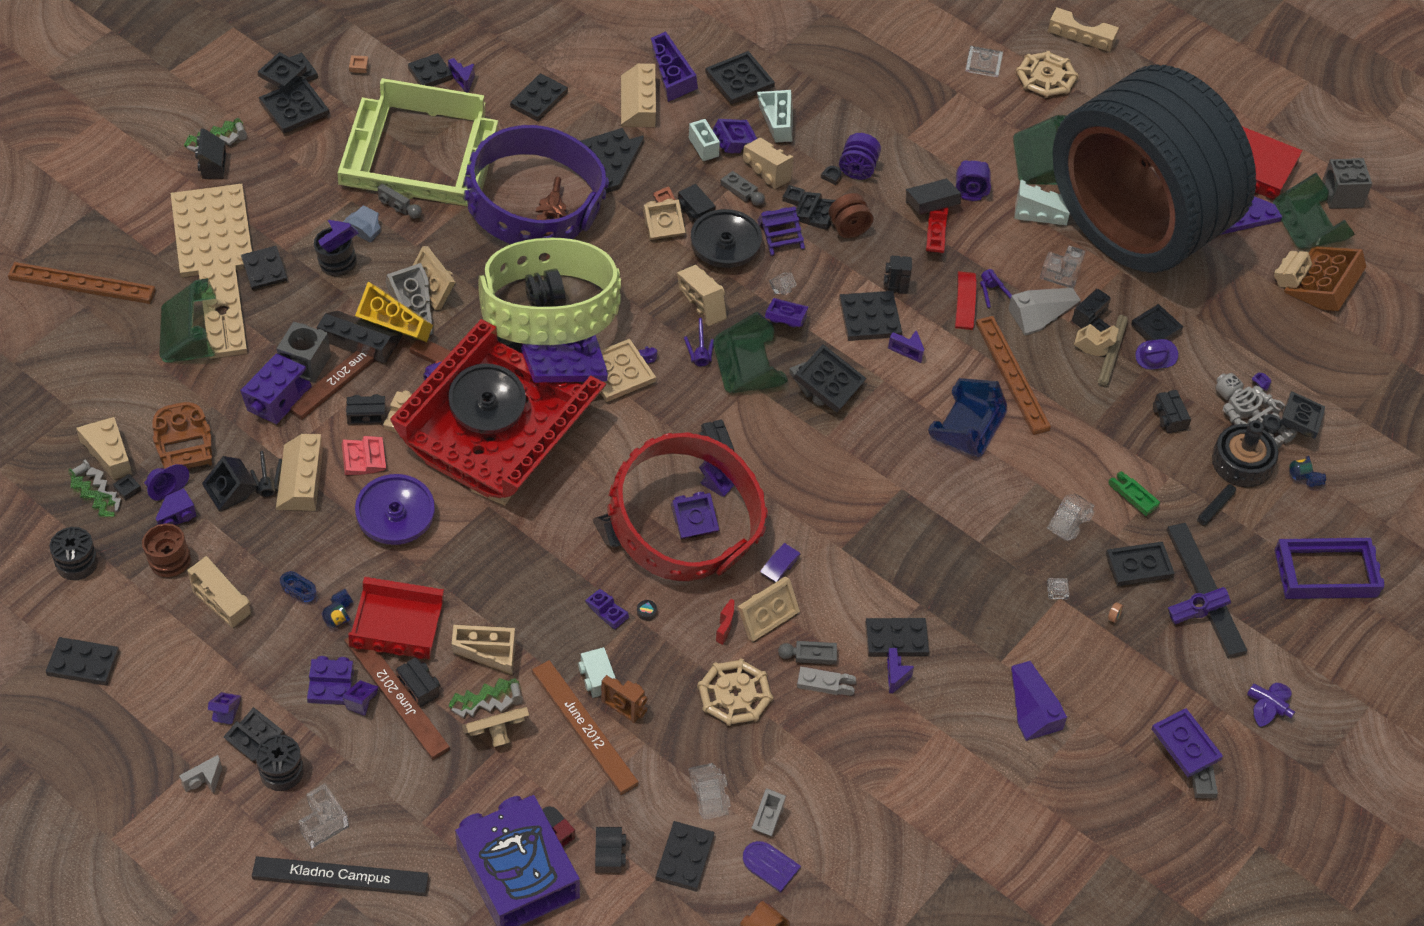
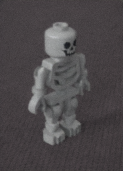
M1223 373L1217 378L1216 390L1225 400H1229L1224 405L1223 411L1226 415H1229L1232 424H1249L1253 420L1262 422L1264 417L1271 413L1280 418L1278 414L1280 409H1284L1285 404L1273 399L1272 395H1267L1261 387L1254 386L1253 389L1247 387L1243 390L1244 384L1233 373ZM1263 401L1265 405H1269V408L1260 413L1259 408ZM1250 416H1254L1251 419H1249L1248 423L1241 420V418H1248ZM1282 424L1277 432L1282 435H1278L1275 438L1274 434L1270 435L1275 440L1279 449L1283 442L1287 444L1292 441L1298 431L1287 429Z

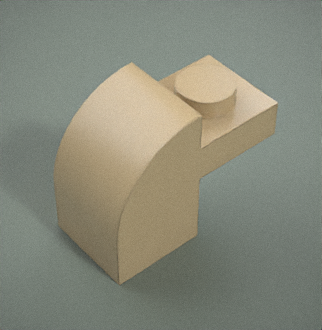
M1089 324L1077 332L1074 345L1091 355H1106L1109 346L1116 343L1119 329L1113 325L1100 332Z

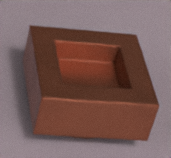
M669 186L653 193L656 203L663 202L666 199L676 200Z

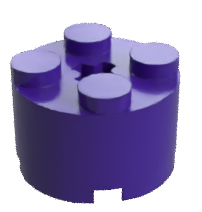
M968 160L961 162L956 171V188L961 192L963 199L978 201L981 200V197L987 196L990 193L991 171L986 162Z

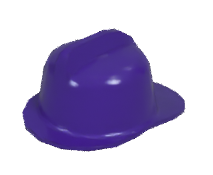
M1165 339L1146 341L1140 344L1136 350V360L1145 369L1167 368L1173 366L1178 359L1177 347L1171 341Z
M175 464L166 469L156 468L152 470L144 482L149 497L155 501L162 500L167 495L183 488L189 480V470L181 464Z

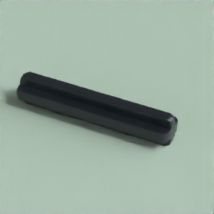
M1228 484L1198 516L1197 521L1202 525H1206L1235 494L1236 487Z

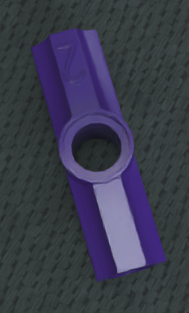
M1225 587L1206 594L1196 593L1189 600L1168 607L1172 622L1177 624L1193 617L1203 618L1208 612L1231 604V600ZM1197 604L1203 605L1202 607H1196Z

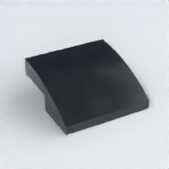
M805 192L796 208L799 221L817 228L828 229L832 222L828 212L835 200L822 199L821 193Z
M253 707L240 723L238 721L235 722L223 738L255 762L256 750L259 744L268 737L284 735L285 732Z

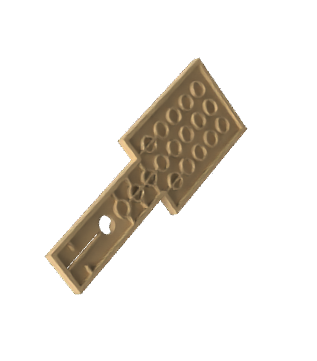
M235 184L171 193L181 277L199 275L209 357L212 359L247 354L236 270L245 269L241 254L252 252L243 185ZM220 306L229 307L224 315H220L215 310Z

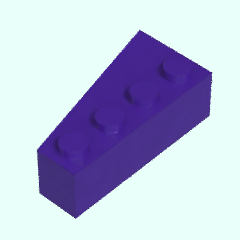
M667 32L652 37V50L667 101L669 102L698 89L695 72Z

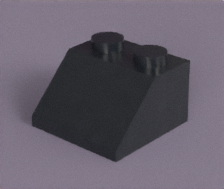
M223 456L202 482L203 487L218 511H223L247 500L258 486L241 459Z

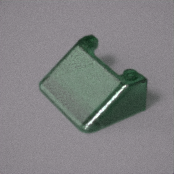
M1067 115L1053 116L1014 134L1013 144L1019 181H1026L1025 184L1057 185L1053 168V145L1057 128Z
M1317 173L1312 174L1276 197L1273 202L1282 215V222L1300 249L1345 241L1355 235L1346 220L1341 221L1335 226L1332 225L1320 205V202L1327 200L1329 190Z
M208 278L195 280L162 305L159 351L162 361L175 362L215 356V351L208 340L206 330L200 326L193 327L194 302L216 298V293Z
M759 312L753 313L720 332L714 338L713 344L724 388L729 393L774 388L788 382L784 372L777 371L773 366L770 367L764 343L772 341L774 327Z

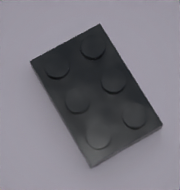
M540 73L510 102V107L538 122L568 92V87Z
M1291 391L1280 423L1286 428L1294 429L1306 437L1315 439L1319 432L1325 406Z
M1163 541L1107 549L1106 557L1117 586L1174 577L1175 573Z
M866 618L868 657H887L889 648H897L898 656L929 655L926 618Z
M59 637L45 672L47 676L107 686L120 650L117 646Z
M673 821L655 880L697 892L715 832Z

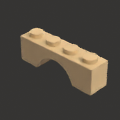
M1056 8L1050 19L1048 32L1110 52L1116 41L1119 27L1106 23L1095 27L1083 26L1074 20L1072 12Z

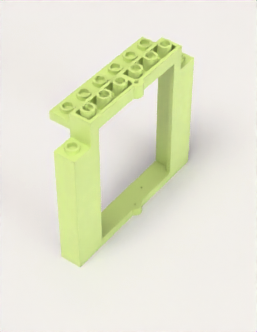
M382 78L380 82V99L374 100L363 97L361 99L338 170V185L378 191L377 187L384 184L408 199L415 197L468 206L467 201L464 200V190H467L464 187L465 177H469V175H466L467 164H471L470 156L473 151H476L481 141L498 132V120L484 118V95ZM390 107L426 112L431 116L443 115L474 121L455 187L370 173ZM489 164L476 177L477 184L481 190L484 186Z

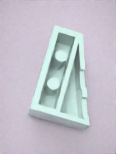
M791 90L757 92L759 107L775 143L792 142L793 101Z
M1020 180L1014 219L1067 225L1070 212L1060 194L1052 191L1049 193L1040 190L1041 187L1035 185V187L1025 184L1026 181Z

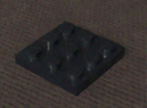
M749 51L705 68L707 76L731 105L754 96L757 92H763L775 87L774 80Z
M305 78L294 82L286 90L279 88L259 97V102L283 134L330 114L328 107Z
M893 291L840 294L839 301L848 341L890 338L893 332L902 335Z
M824 344L821 345L793 377V379L837 413L867 379Z

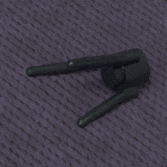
M260 451L263 477L258 482L254 470H250V473L258 485L256 487L257 494L263 497H270L275 494V491H278L282 459L280 458L273 481L271 477H267L264 451Z

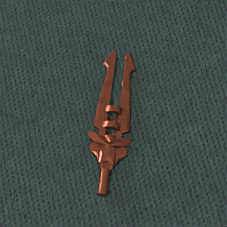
M555 177L551 193L546 198L540 200L535 212L542 214L537 215L536 220H550L547 219V215L554 216V219L567 216L565 212L566 204L562 202L559 193L561 177ZM547 232L544 235L550 236L553 232ZM547 253L546 260H548V259L550 258V255H549L548 253Z

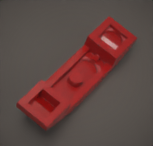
M948 207L929 212L926 251L944 253Z
M958 271L955 328L973 330L976 303V273Z

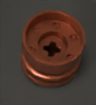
M167 523L156 525L144 535L142 547L153 573L160 577H173L187 569L191 561V553L186 544L184 533L178 526Z

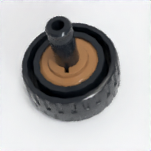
M1253 420L1249 424L1232 425L1220 433L1214 445L1212 463L1216 472L1227 482L1240 487H1254L1261 485L1270 478L1278 461L1279 450L1273 437L1264 430V425L1260 421Z

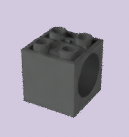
M1364 158L1329 160L1321 182L1329 209L1360 208L1364 206L1372 186Z
M297 322L292 323L276 348L277 354L306 366V370L299 377L315 383L331 357L328 333Z

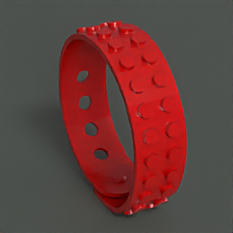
M690 432L666 433L656 439L651 438L647 440L640 449L638 447L630 453V458L622 463L609 490L608 496L611 499L607 512L622 547L641 567L665 579L693 581L706 578L715 572L718 576H721L740 561L754 543L758 544L760 537H763L766 530L764 523L768 510L765 507L764 492L760 488L755 474L737 453L727 445L708 436L692 434ZM665 454L689 455L709 462L732 481L745 502L751 528L748 541L744 538L733 547L725 550L721 556L702 562H685L663 555L644 541L633 527L626 513L623 501L625 477L640 463L652 457Z

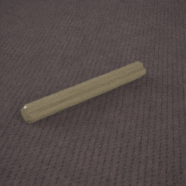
M1119 315L1115 325L1119 329L1117 341L1114 345L1109 346L1098 379L1099 385L1107 386L1127 325V316Z

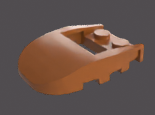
M191 402L172 404L159 409L152 421V428L154 430L153 441L164 468L166 469L175 464H181L186 468L206 464L212 466L210 427L206 422L203 410L197 404ZM203 437V445L171 452L165 451V445Z

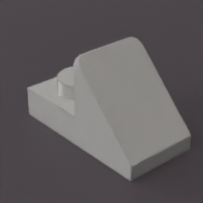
M217 755L179 775L185 791L196 789L206 782L211 792L214 793L222 771L220 758Z
M766 788L752 829L772 836L779 816L783 813L786 795Z

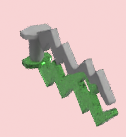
M239 118L234 119L233 122L225 121L222 128L213 126L210 131L214 135L220 134L219 138L228 145H231L238 138L245 140L247 136L243 122ZM233 128L237 129V134L232 132L230 138L225 137L227 130L233 131ZM189 135L184 146L188 150L195 152V149L199 147L197 146V137ZM191 141L196 142L195 147L188 145L191 143Z
M86 459L76 468L68 469L71 477V489L82 488L81 498H95L92 509L100 508L98 516H115L114 512L105 511L107 502L102 501V499L109 498L108 506L115 504V512H118L121 498H116L117 492L105 491L107 480H101L104 472L90 467ZM87 470L86 476H95L93 486H100L98 491L89 490L91 481H82L83 476H76Z
M499 678L494 688L484 683L478 695L466 690L464 697L455 693L448 706L452 708L453 713L462 718L467 713L473 717L479 707L489 712H492L494 707H496L500 712H503L512 704H522L523 697L520 693L519 681L516 678L509 681ZM508 688H510L512 691V698L506 695L502 703L493 698H497L501 690L506 693ZM487 694L493 696L489 704L484 701ZM458 700L463 703L462 710L452 708ZM469 701L473 702L471 708L466 706Z

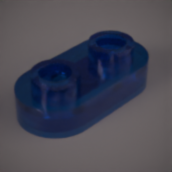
M288 571L280 577L281 588L298 600L310 602L316 597L317 592L314 583L298 573Z

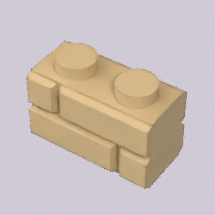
M1290 251L1286 258H1283L1282 264L1274 272V277L1279 287H1298L1312 266L1309 253Z

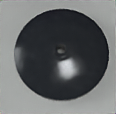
M720 209L708 212L697 219L691 229L690 241L693 251L704 262L717 267L732 268L742 266L758 255L762 245V232L756 221L745 213L730 209Z
M478 364L468 367L456 376L450 386L449 407L452 415L459 424L476 433L495 434L511 428L521 418L525 408L526 395L523 384L513 372L499 365Z

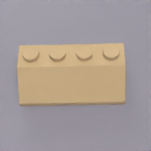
M638 63L621 75V127H655V64Z
M300 434L284 445L276 510L316 511L323 454L321 434Z

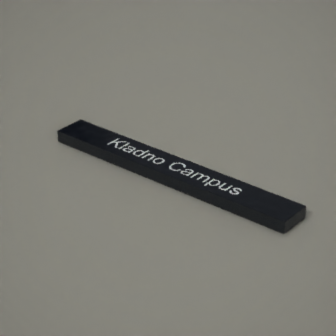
M256 856L252 879L426 896L429 873Z

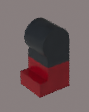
M551 806L542 809L562 847L575 839V829L562 814Z

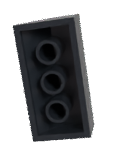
M340 311L325 313L316 327L328 333L329 344L351 352L358 351L382 363L387 362L403 336L402 333Z

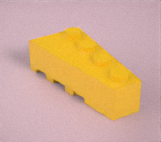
M370 282L367 283L355 314L356 317L427 342L433 324L378 286Z

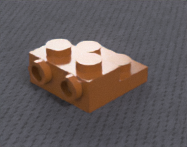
M608 675L601 680V702L633 723L638 718L644 717L648 709L644 706L648 697L645 696V691L639 684H633L628 680L622 685L619 680L612 679Z

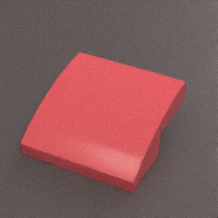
M363 436L362 441H342L345 475H362L386 470L383 437Z

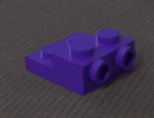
M718 119L713 127V132L720 141V148H724L726 153H741L745 145L757 139L747 120Z
M773 298L766 310L765 318L775 323L782 322L791 327H801L806 321L808 306Z
M697 492L692 497L686 498L685 495L674 498L675 500L672 501L671 507L680 539L719 531L710 493Z
M319 656L317 659H312L307 702L345 705L343 694L352 687L354 675L353 661L346 657L329 660L328 657Z

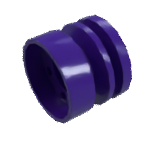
M854 133L850 135L846 140L839 160L841 171L850 178L857 180L871 177L881 153L880 143L869 134Z

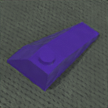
M1031 661L1012 666L1011 672L1013 689L1015 691L1017 724L1025 741L1063 730L1067 716L1059 700Z

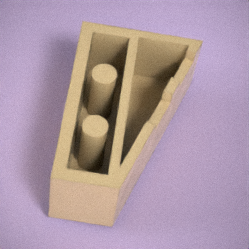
M758 138L744 146V161L767 184L777 189L791 181L793 156L784 155L783 150L774 149L771 143L762 138Z
M697 265L677 272L679 288L690 303L694 302L697 305L696 311L698 314L703 313L706 317L705 323L707 326L727 318L724 302L725 291L721 285H718L712 277L710 278Z
M114 417L76 428L80 442L86 446L90 454L99 461L102 468L113 480L125 477L128 474L132 475L130 463Z
M207 556L187 570L193 593L230 627H235L251 614L248 598L240 594Z
M453 625V653L513 675L516 642L515 628Z

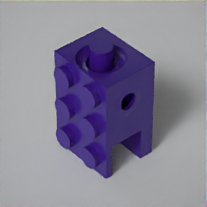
M276 353L240 390L247 411L277 424L290 411V408L312 387L310 381L299 377L306 370V366Z

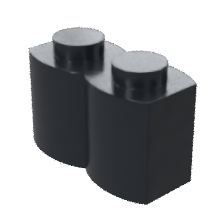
M596 827L595 873H621V866L626 867V853H621L622 847H626V834H622V827Z

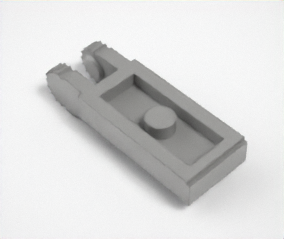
M800 667L797 687L828 694L850 696L854 694L855 689L844 684L854 685L856 677L849 674L841 675L835 672Z

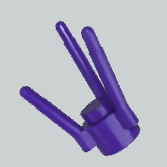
M988 269L982 273L981 278L983 281L980 284L983 288L987 308L991 307L987 287L994 288L998 285L1011 299L1012 294L1006 289L994 270Z
M699 318L700 347L696 348L695 352H693L686 336L684 340L691 356V362H695L697 366H706L712 361L711 355L714 340L711 339L707 351L704 347L702 318Z

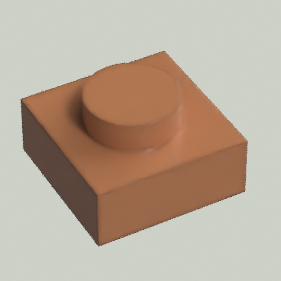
M351 55L349 72L367 73L368 56Z

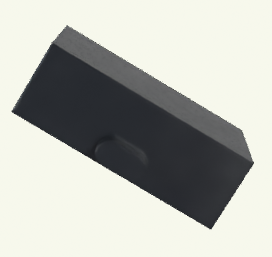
M946 178L906 189V203H909L920 215L961 204V192Z

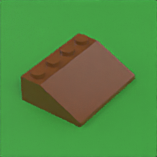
M1313 246L1309 251L1312 266L1297 288H1290L1288 286L1284 292L1321 310L1339 311L1367 267L1363 250Z

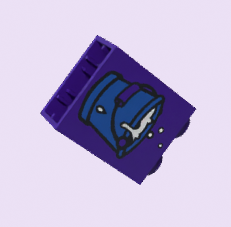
M534 795L523 800L520 796L510 797L499 805L498 811L484 817L480 813L472 814L463 819L459 824V828L455 829L457 850L496 926H521L580 898V878Z

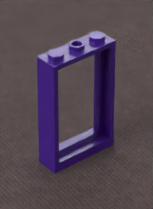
M1371 538L1279 539L1277 542L1275 555L1285 599L1378 597L1381 590L1384 589V579L1380 576V563L1376 560V548L1372 545ZM1362 552L1370 584L1298 585L1291 553Z

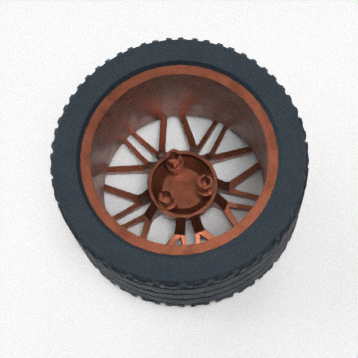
M1155 64L1137 69L1069 113L1060 123L1055 134L1053 168L1060 194L1068 211L1079 228L1095 246L1113 260L1134 270L1157 273L1175 267L1240 221L1252 205L1256 191V167L1253 152L1242 125L1228 104L1217 92L1201 79L1180 68Z

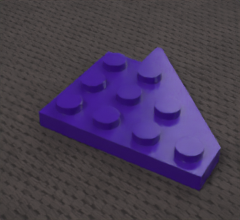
M1254 196L1252 205L1249 207L1246 215L1222 234L1280 222L1282 215L1275 204Z
M522 343L521 350L534 382H585L590 375L600 381H607L608 374L604 364L565 345H532Z

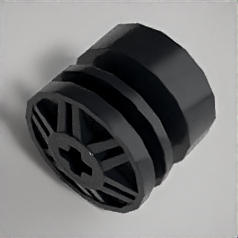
M329 227L316 235L314 248L321 270L328 275L340 276L354 268L357 257L352 238L330 253L321 247L318 240L333 231Z
M557 268L545 270L543 280L539 273H534V278L531 274L525 276V291L531 306L547 307V301H549L552 307L564 306L566 304L564 285Z
M68 527L58 531L52 537L49 545L56 570L61 577L68 580H80L94 572L97 568L98 558L92 537L87 530L80 527Z
M274 735L266 738L259 744L255 759L262 783L274 791H286L295 787L304 774V765L298 743L289 736Z

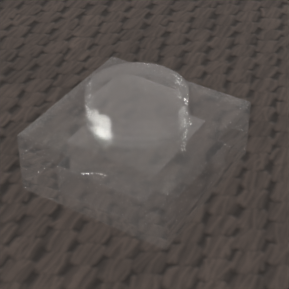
M1068 578L1047 579L1048 599L1069 598Z

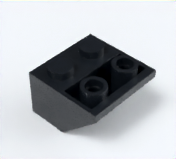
M201 128L200 136H197V146L199 147L195 149V158L199 159L198 172H201L202 179H224L227 155L225 141L208 130Z

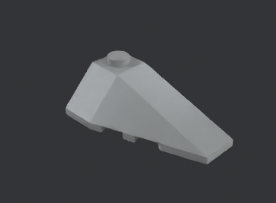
M419 263L387 274L385 283L391 296L432 324L429 283L422 264Z
M1073 288L1028 290L1011 295L1008 310L1023 334L1028 335L1043 330L1048 323L1057 320L1058 316L1067 313L1077 306L1081 300Z

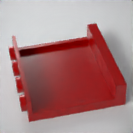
M1243 127L1255 161V193L1277 201L1292 170L1297 166L1303 150Z
M364 577L363 591L353 628L348 634L349 647L392 653L398 656H411L418 659H430L444 602V589Z

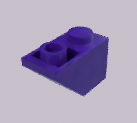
M184 488L165 497L156 517L157 525L165 523L178 525L197 516L194 504Z

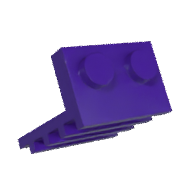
M786 207L761 213L757 221L758 225L764 228L770 256L774 255L773 248L799 243L800 248L805 249L796 207ZM790 223L795 224V228L771 233L768 230L769 227ZM797 233L798 236L795 239L771 242L772 237Z

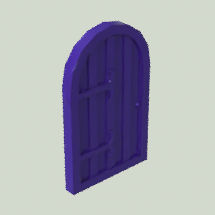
M763 841L750 843L743 852L745 867L780 893L801 868L792 859Z

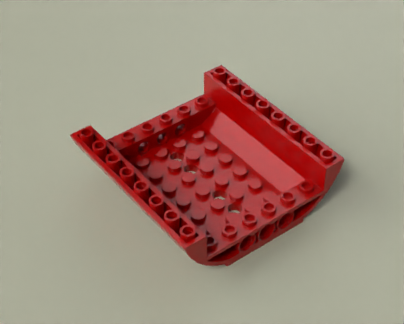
M480 319L390 420L399 436L425 461V464L487 498L489 496L506 498L517 492L602 392L606 383L591 375L583 385L577 382H534L523 354L498 342L497 327ZM478 364H495L513 372L523 384L526 400L528 401L525 403L523 414L518 422L511 428L495 434L476 433L459 424L449 407V390L453 380L460 372ZM489 437H492V438H494L495 440L488 442V441H486L485 439H486V438H489ZM477 450H482V451H483L482 454H478V455L475 454L474 452L477 451Z

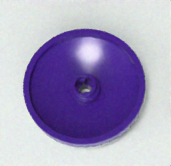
M389 474L372 480L360 491L355 504V513L359 527L368 537L380 543L397 545L411 542L428 530L434 518L435 506L430 490L421 481L408 475Z

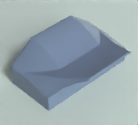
M364 205L356 212L351 213L343 221L350 223L358 230L359 234L356 236L370 243L381 232V227L378 223L379 213Z

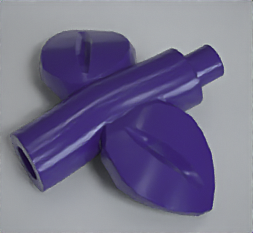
M1255 683L1251 686L1247 696L1258 701L1254 705L1253 714L1259 727L1269 724L1276 714L1282 717L1286 715L1291 719L1296 712L1290 709V705L1286 703L1292 695V691L1288 686L1282 683H1274L1269 687V690Z

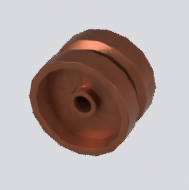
M858 193L841 196L832 203L828 212L836 230L843 238H854L865 233L871 227L874 219L864 198Z

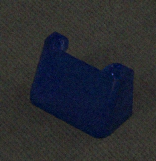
M959 378L952 388V395L956 402L943 424L940 421H934L929 426L928 431L932 439L968 455L980 457L1006 414L1007 402L998 381Z

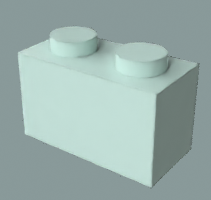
M706 119L689 123V139L701 159L706 161L718 157L720 141Z
M605 648L581 653V662H578L580 673L586 677L584 679L586 690L591 691L593 698L601 696V680L606 675L612 679L615 678Z

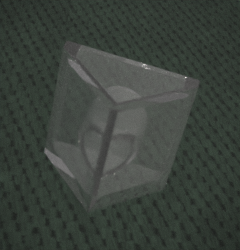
M970 46L965 72L998 77L1003 51Z

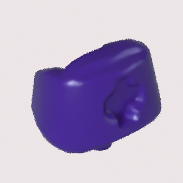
M646 346L644 350H639L640 355L647 364L656 361L657 349Z
M1259 372L1252 377V381L1257 383L1256 386L1261 387L1264 391H1267L1272 383L1271 379L1264 373Z

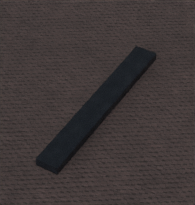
M1186 522L1168 526L1167 532L1196 593L1206 594L1217 590L1218 588ZM1224 606L1208 612L1207 616L1227 658L1245 655L1248 650L1227 607Z

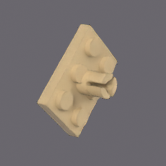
M422 246L413 265L422 264L428 277L430 304L435 310H441L455 284L453 277H451L453 274L444 268L428 246Z
M787 577L780 579L738 606L748 639L751 641H755L800 612L791 581Z
M523 707L463 724V732L474 736L484 733V728L489 727L494 747L509 743L510 740L506 732L505 722L509 721L510 724L525 721L524 717L529 716L528 709Z

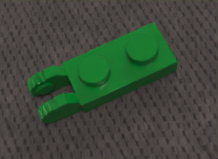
M1122 471L1116 474L1117 479H1109L1108 483L1111 488L1118 491L1119 494L1145 516L1159 507V500Z

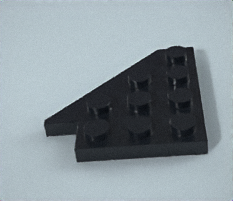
M620 128L580 141L594 152L603 164L606 177L608 178V188H604L606 193L620 188L644 142L643 135L629 139L624 129Z

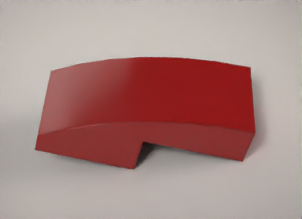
M730 599L720 612L721 626L716 632V642L721 645L726 641L732 628L734 616L733 599Z

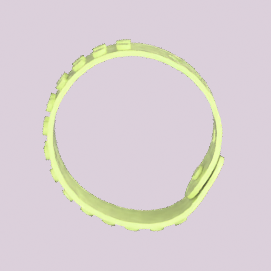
M539 238L513 243L495 252L486 263L485 277L484 275L479 276V299L483 320L497 327L498 337L517 343L558 345L587 339L604 330L613 321L615 315L618 314L621 303V278L619 269L616 268L614 261L602 249L579 240ZM542 253H548L550 258L542 261L539 259V256ZM521 256H526L523 264H517ZM505 263L504 270L500 272L501 266ZM554 268L558 269L560 275L585 279L603 289L598 295L583 302L557 307L518 305L503 301L495 296V293L500 288L513 281L523 279L528 274L534 276V273H539L541 276L545 270Z

